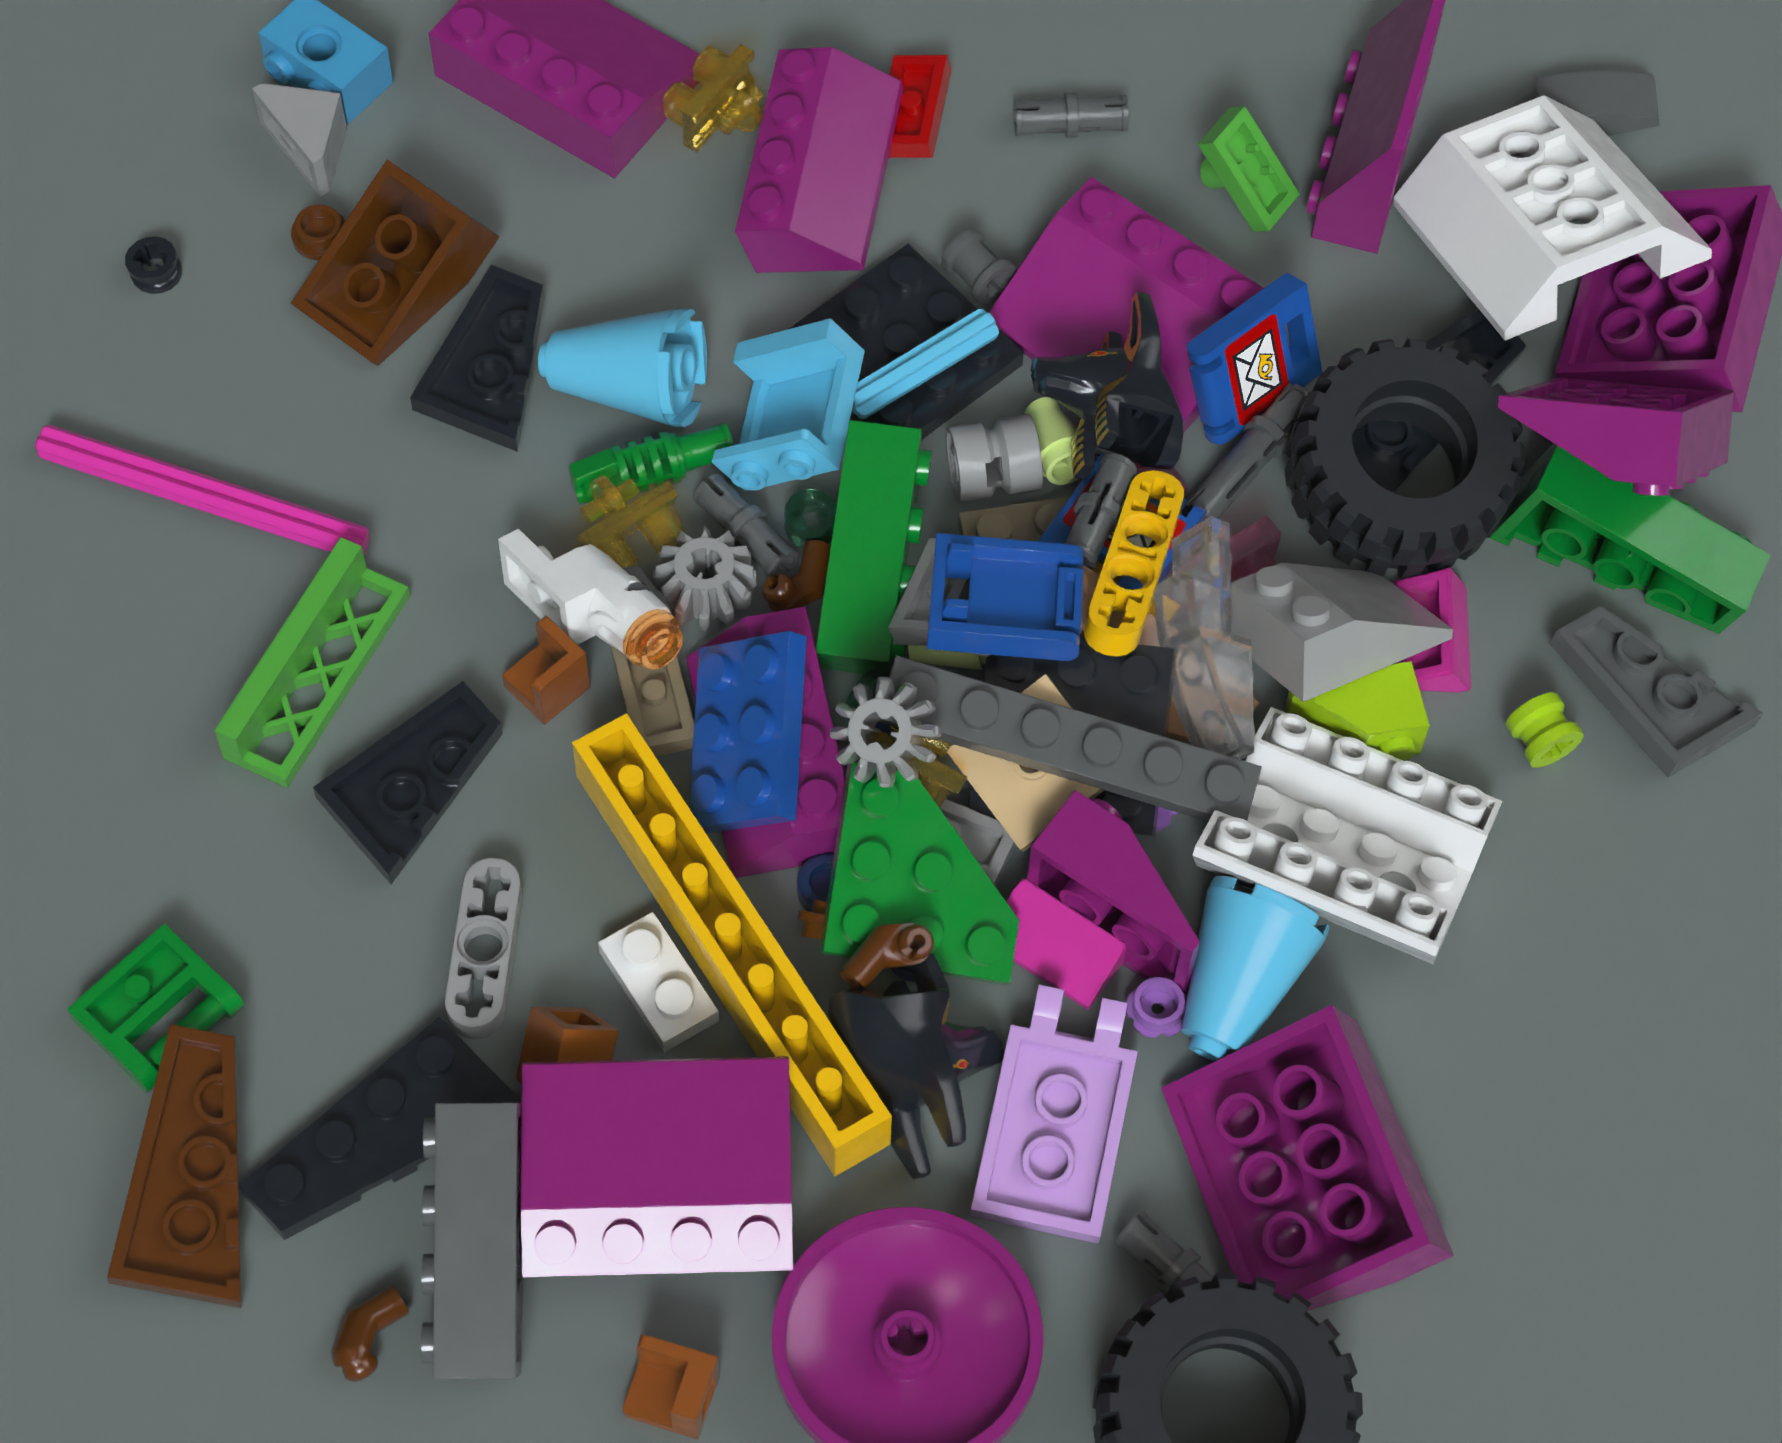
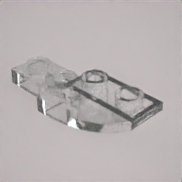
M1210 516L1172 539L1173 576L1157 585L1154 594L1155 619L1159 646L1175 648L1177 651L1172 697L1191 745L1241 760L1254 753L1252 640L1232 633L1230 523Z

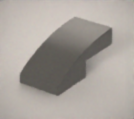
M1592 70L1536 77L1538 97L1545 95L1593 119L1597 124H1600L1601 129L1608 136L1660 126L1656 83L1653 74L1620 70Z

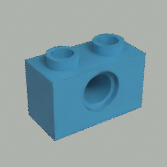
M294 0L258 32L264 57L262 62L268 74L275 81L283 85L289 83L297 88L340 93L347 124L354 120L393 83L388 48L318 0Z

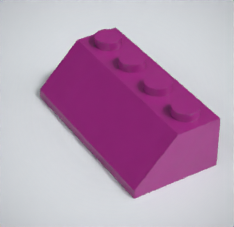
M833 47L778 50L735 228V233L756 273L864 270L904 90L900 80Z
M806 607L744 617L702 646L707 647L785 631H792L807 636L796 821L722 831L729 868L735 878L800 867L815 855L834 853L845 776L842 764L836 759V755L839 753L837 741L830 737V729L833 728ZM699 649L686 657L695 705Z

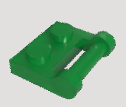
M163 924L69 1006L67 1011L70 1018L124 1069L132 1081L144 1092L149 1093L155 1086L168 1032L143 1054L132 1045L196 987L207 997L176 1024L177 1026L208 1031L223 1016L231 1019L245 1006V1003L239 994L167 925Z

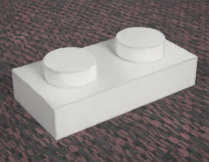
M654 912L598 942L599 953L663 1052L670 1050L719 1022L718 1009Z

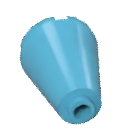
M676 308L558 330L551 334L548 342H544L541 345L538 354V368L540 375L546 377L549 387L553 390L669 426L686 427L693 423L702 403L691 401L695 384L706 385L707 344L705 329L702 321H691L690 318L696 313L693 309Z
M1215 876L1206 892L1198 936L1200 944L1191 975L1181 1029L1182 1033L1191 1039L1188 1048L1192 1052L1214 1062L1248 1046L1324 944L1330 930L1328 924L1316 926L1319 915L1313 910L1272 889L1255 884L1252 893L1246 894L1233 890L1238 878L1229 876Z

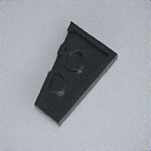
M490 265L411 395L412 410L518 452L544 303L543 285Z
M462 681L315 785L313 789L316 799L392 885L502 736L501 722Z

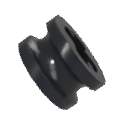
M157 236L145 237L136 241L125 255V265L134 285L143 292L150 294L164 293L175 287L182 277V265L177 257L176 250L172 243L165 238ZM162 259L164 265L160 266L156 263V270L145 271L143 267L145 263L151 266L150 260Z

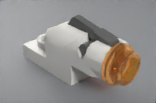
M519 529L498 539L504 584L540 619L544 616L549 617L577 645L597 635L606 643L620 650L633 664L645 666L649 669H659L666 666L679 653L683 643V636L679 630L678 621L672 615L671 608L663 596L655 589L640 567L621 568L609 555L591 544L577 547L554 559L544 546L540 545L537 547Z

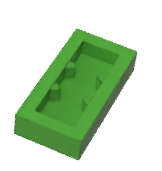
M1245 106L1229 107L1198 143L1206 157L1200 167L1202 182L1210 189L1226 188L1253 232L1270 231L1300 195Z

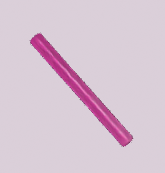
M54 425L44 426L36 439L35 448L41 459L315 548L331 552L340 537L362 546L363 553L365 554L370 542L369 529L366 526Z

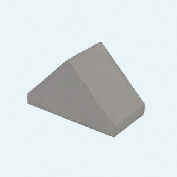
M266 83L253 87L252 91L260 124L320 197L329 193L347 130L341 94Z

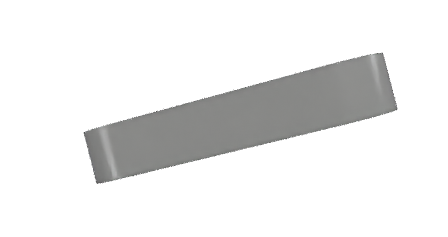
M485 858L474 863L466 872L463 880L445 995V1007L451 1027L459 1035L469 1039H481L495 1033L502 1025L506 1013L523 894L520 877L516 868L508 861L500 858ZM490 880H500L503 890L498 891L494 907L496 917L485 915L486 904L483 890L488 889ZM490 934L502 942V949L495 958L488 961H477L466 953L468 943L478 935ZM472 978L483 980L482 991L485 1005L487 1006L479 1010L478 1017L473 1018L467 1017L465 1006H462L469 1005L472 1001L474 991Z

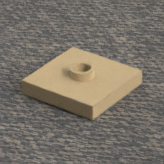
M1046 674L1021 692L1028 696L1073 709ZM952 745L946 750L1022 852L1031 847L1075 790L1090 800L1104 791L961 746Z

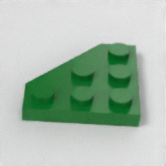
M850 763L847 766L819 953L850 959L876 927L889 924L915 923L927 927L932 933L934 948L931 953L934 954L943 975L1000 985L1010 984L1019 919L918 778L912 782L907 781L896 770V780L893 787L884 788L879 785L876 770L867 782H860L854 778L855 768L858 763ZM902 966L901 968L911 969V966Z

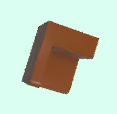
M544 616L536 623L539 645L502 674L504 687L544 725L590 688L586 652L547 616Z
M531 1006L516 1079L522 1084L523 1062L612 1060L619 1030L587 1008Z
M641 1334L636 1347L638 1365L623 1405L624 1416L699 1440L720 1378L718 1356Z

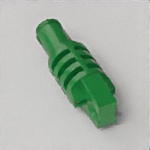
M723 422L707 429L675 436L673 432H659L656 440H653L648 435L642 437L641 444L638 445L634 440L625 442L624 449H620L618 444L609 446V449L569 465L571 485L578 502L582 504L618 497H630L633 494L632 489L637 488L639 493H644L649 490V484H653L656 489L665 486V480L669 479L671 484L681 482V479L686 478V472L713 464L712 458L715 450L734 446L732 436L727 424Z

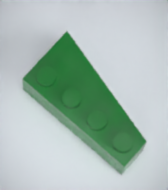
M849 420L816 645L820 669L889 678L892 659H895L896 656L904 658L906 645L896 644L888 627L916 566L907 565L910 543L920 544L924 508L916 507L919 486H928L932 458L931 450L922 449V429Z
M1555 443L1521 477L1522 481L1516 496L1489 537L1507 546L1510 545L1514 537L1538 547L1540 550L1536 558L1557 567L1560 566L1564 558L1591 569L1596 574L1593 582L1614 591L1616 588L1639 589L1646 592V604L1718 634L1747 611L1771 554L1752 544L1746 536L1730 531L1700 514L1699 510L1693 505L1678 501L1669 495L1654 496L1633 493V483L1613 481Z

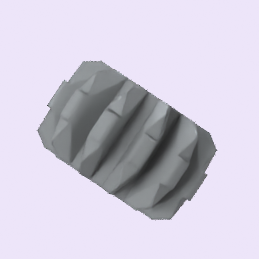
M706 525L700 531L699 538L692 539L680 530L676 538L677 547L662 546V550L659 553L660 565L656 566V570L653 571L654 586L657 587V590L670 606L671 611L675 610V619L679 622L680 626H683L693 618L698 619L699 626L704 632L710 626L711 619L718 618L727 626H730L734 620L733 610H748L751 604L750 592L754 591V587L757 585L756 570H753V566H750L751 553L747 545L735 547L734 537L730 531H727L717 539L711 538V532Z
M880 677L876 684L875 697L866 685L857 684L853 687V691L860 706L856 709L852 705L839 702L835 709L839 715L850 719L848 727L836 726L830 729V737L832 739L850 741V744L836 755L837 761L840 764L847 765L859 759L855 768L854 778L865 783L877 770L879 785L884 788L893 787L896 780V767L901 776L907 781L912 782L919 777L918 770L911 759L915 756L919 760L933 763L936 758V754L932 750L921 746L923 738L935 739L942 735L941 727L921 724L922 720L935 711V705L932 701L924 700L912 706L917 696V687L908 682L902 685L895 694L892 679ZM880 719L898 724L899 733H891L892 736L897 738L891 747L875 742L873 739V733L881 732L880 729L875 728L876 723Z

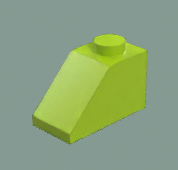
M1412 661L1392 664L1305 702H1302L1289 691L1285 704L1286 713L1299 715L1312 724L1344 737L1358 739L1371 748L1403 761L1411 759L1414 755L1421 754L1430 727Z

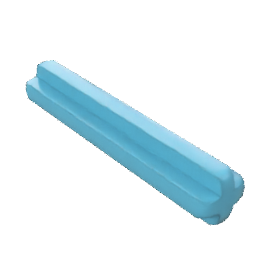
M977 309L859 381L852 413L860 419H866L995 340L999 335V330L994 317L983 309Z

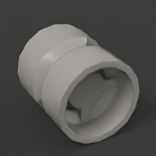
M1030 414L998 418L992 429H986L980 421L947 426V460L953 491L958 503L991 498L995 489L1000 487L1008 495L1042 489L1043 467L1036 427Z

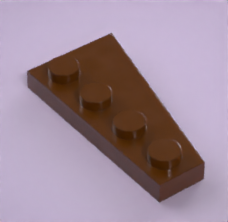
M169 1025L107 1275L109 1284L241 1308L235 1036Z

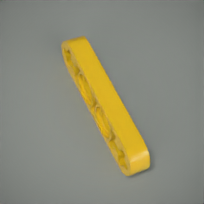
M1155 470L1145 471L1136 475L1130 484L1089 606L1084 628V637L1088 645L1101 654L1115 657L1127 655L1134 651L1139 644L1184 499V488L1181 482L1168 473ZM1150 498L1160 500L1157 514L1146 511ZM1135 534L1145 535L1154 540L1157 545L1149 548L1138 547L1128 541L1126 537ZM1123 575L1131 576L1139 580L1143 587L1134 590L1125 589L1118 586L1113 581V578ZM1113 610L1124 613L1119 628L1108 626Z

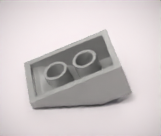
M1281 562L1231 582V643L1302 702L1449 641L1453 635V629L1388 579L1368 571Z

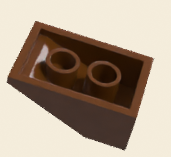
M386 160L290 304L367 360L379 366L468 285L500 236L389 160Z

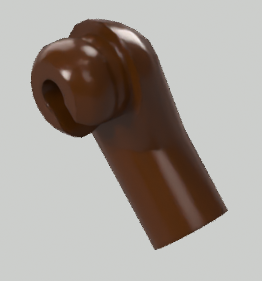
M819 540L807 541L804 544L798 573L790 577L785 573H781L778 579L774 575L767 578L762 587V595L768 602L770 609L777 612L806 607L823 597L831 545Z
M915 923L878 926L872 930L840 970L839 975L850 987L867 989L882 969L911 966L922 963L927 959L934 948L933 935L927 927Z
M393 1285L347 1312L340 1321L331 1349L334 1366H341L343 1375L347 1380L354 1382L363 1380L377 1369L378 1360L371 1351L376 1334L409 1314L408 1308Z

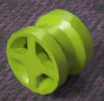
M1555 692L1545 693L1527 701L1517 708L1505 723L1512 737L1521 739L1525 744L1524 756L1532 768L1544 767L1560 760L1573 751L1582 742L1584 737L1577 723L1568 721L1564 716L1565 705Z

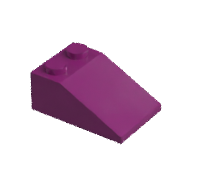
M1075 790L1031 845L1027 880L1125 943L1126 954L1123 963L1125 967L1145 980L1153 977L1170 979L1181 988L1183 994L1187 995L1200 941L1129 824L1124 822L1118 811L1107 802L1100 799L1090 800Z

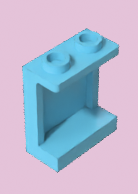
M831 318L738 342L733 363L753 380V386L739 444L715 450L712 463L727 475L736 486L744 491L761 490L766 486L797 479L804 480L814 475L839 470L865 350Z

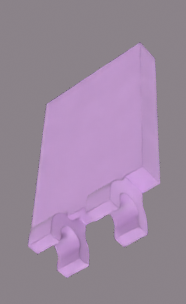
M1039 985L1030 1029L1015 1025L1010 1026L970 1216L1099 1244L1138 1051L1119 1047L1128 1003L1102 998L1094 1039L1057 1031L1064 990Z

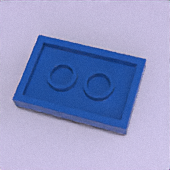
M785 631L699 648L689 809L706 834L796 821L807 636L792 631Z

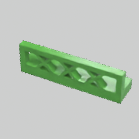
M340 537L214 730L223 759L286 788L289 787L411 596L408 586L366 567L362 546ZM362 587L388 597L379 612L354 618L350 605ZM344 614H346L347 621L340 622ZM366 631L365 635L361 639L359 632ZM352 635L356 649L350 658L323 666L320 651L326 642ZM315 661L317 668L309 670V668ZM336 678V680L330 688L328 680ZM321 682L325 697L317 708L292 715L288 701L295 690ZM284 709L286 717L277 719ZM306 726L299 736L297 728ZM287 731L291 732L294 745L281 765L255 753L264 738Z

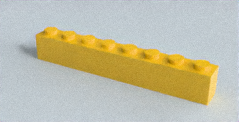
M626 713L573 741L572 748L576 777L756 1056H789L790 1108L834 1177L889 1146L891 1143L892 1115L628 714Z

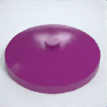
M893 1207L879 1209L853 1217L830 1229L818 1238L794 1264L793 1270L788 1274L778 1296L773 1317L772 1356L779 1389L795 1420L816 1443H1000L1015 1427L1031 1401L1037 1385L1043 1356L1044 1338L1040 1307L1032 1285L1017 1260L999 1241L980 1227L955 1215L928 1208Z

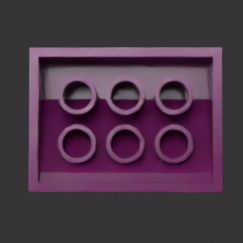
M459 0L428 33L436 77L614 179L712 69V60L604 0Z
M1404 0L1369 29L1363 51L1352 50L1344 80L1346 83L1353 84L1351 94L1343 92L1339 94L1332 125L1341 127L1338 138L1327 135L1319 164V169L1328 171L1326 180L1324 182L1314 179L1306 208V213L1316 215L1311 238L1378 254L1427 79L1446 0Z
M1090 177L1053 217L989 313L994 317L998 329L1021 349L1024 355L1032 360L1036 357L1081 355L1101 349L1103 339L1108 331L1121 334L1124 348L1130 332L1132 298L1137 291L1149 294L1159 323L1161 367L1177 397L1183 418L1184 433L1199 417L1189 369L1195 363L1188 357L1187 344L1264 288L1098 180Z
M1771 185L1659 191L1712 249V258L1661 279L1638 253L1584 274L1555 374L1557 378L1567 377L1734 392L1732 412H1743L1782 257L1781 209Z
M1558 377L1499 395L1498 408L1613 481L1633 483V493L1666 496L1670 495V489H1682L1683 483L1696 482V477L1709 476V471L1728 462L1734 392Z
M1334 1005L1323 1008L1161 1088L1231 1272L1237 1273L1238 1282L1252 1284L1256 1276L1276 1282L1274 1292L1288 1299L1291 1298L1294 1292L1298 1293L1312 1303L1307 1309L1309 1311L1396 1283L1454 1256L1359 1024L1355 1019Z
M789 1056L523 1062L521 1125L522 1277L793 1270Z

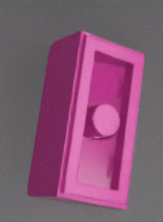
M1451 568L1395 580V586L1453 629L1451 640L1397 663L1412 661L1420 691L1464 692L1471 690L1468 604L1465 584Z
M1022 878L1006 901L1019 919L1013 962L1051 987L1063 989L1066 997L1089 1010L1123 965L1126 944L1035 884Z

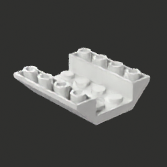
M1545 95L1443 134L1393 197L1394 207L1504 340L1557 320V285L1637 253L1660 279L1712 258V249L1593 119ZM1517 153H1518L1519 155H1521V156H1523V157H1526V158H1517V157H1513V156H1511V155H1514V154H1517ZM1576 219L1586 224H1573L1568 221Z
M1270 707L1252 741L1246 762L1262 766L1248 820L1232 817L1215 810L1192 854L1196 866L1220 876L1238 878L1237 883L1254 889L1255 884L1272 889L1310 908L1320 918L1434 964L1498 814L1502 800L1484 794L1474 786L1460 784L1425 770L1415 762L1403 761L1371 748L1358 739L1344 737L1312 724L1299 715L1285 713Z

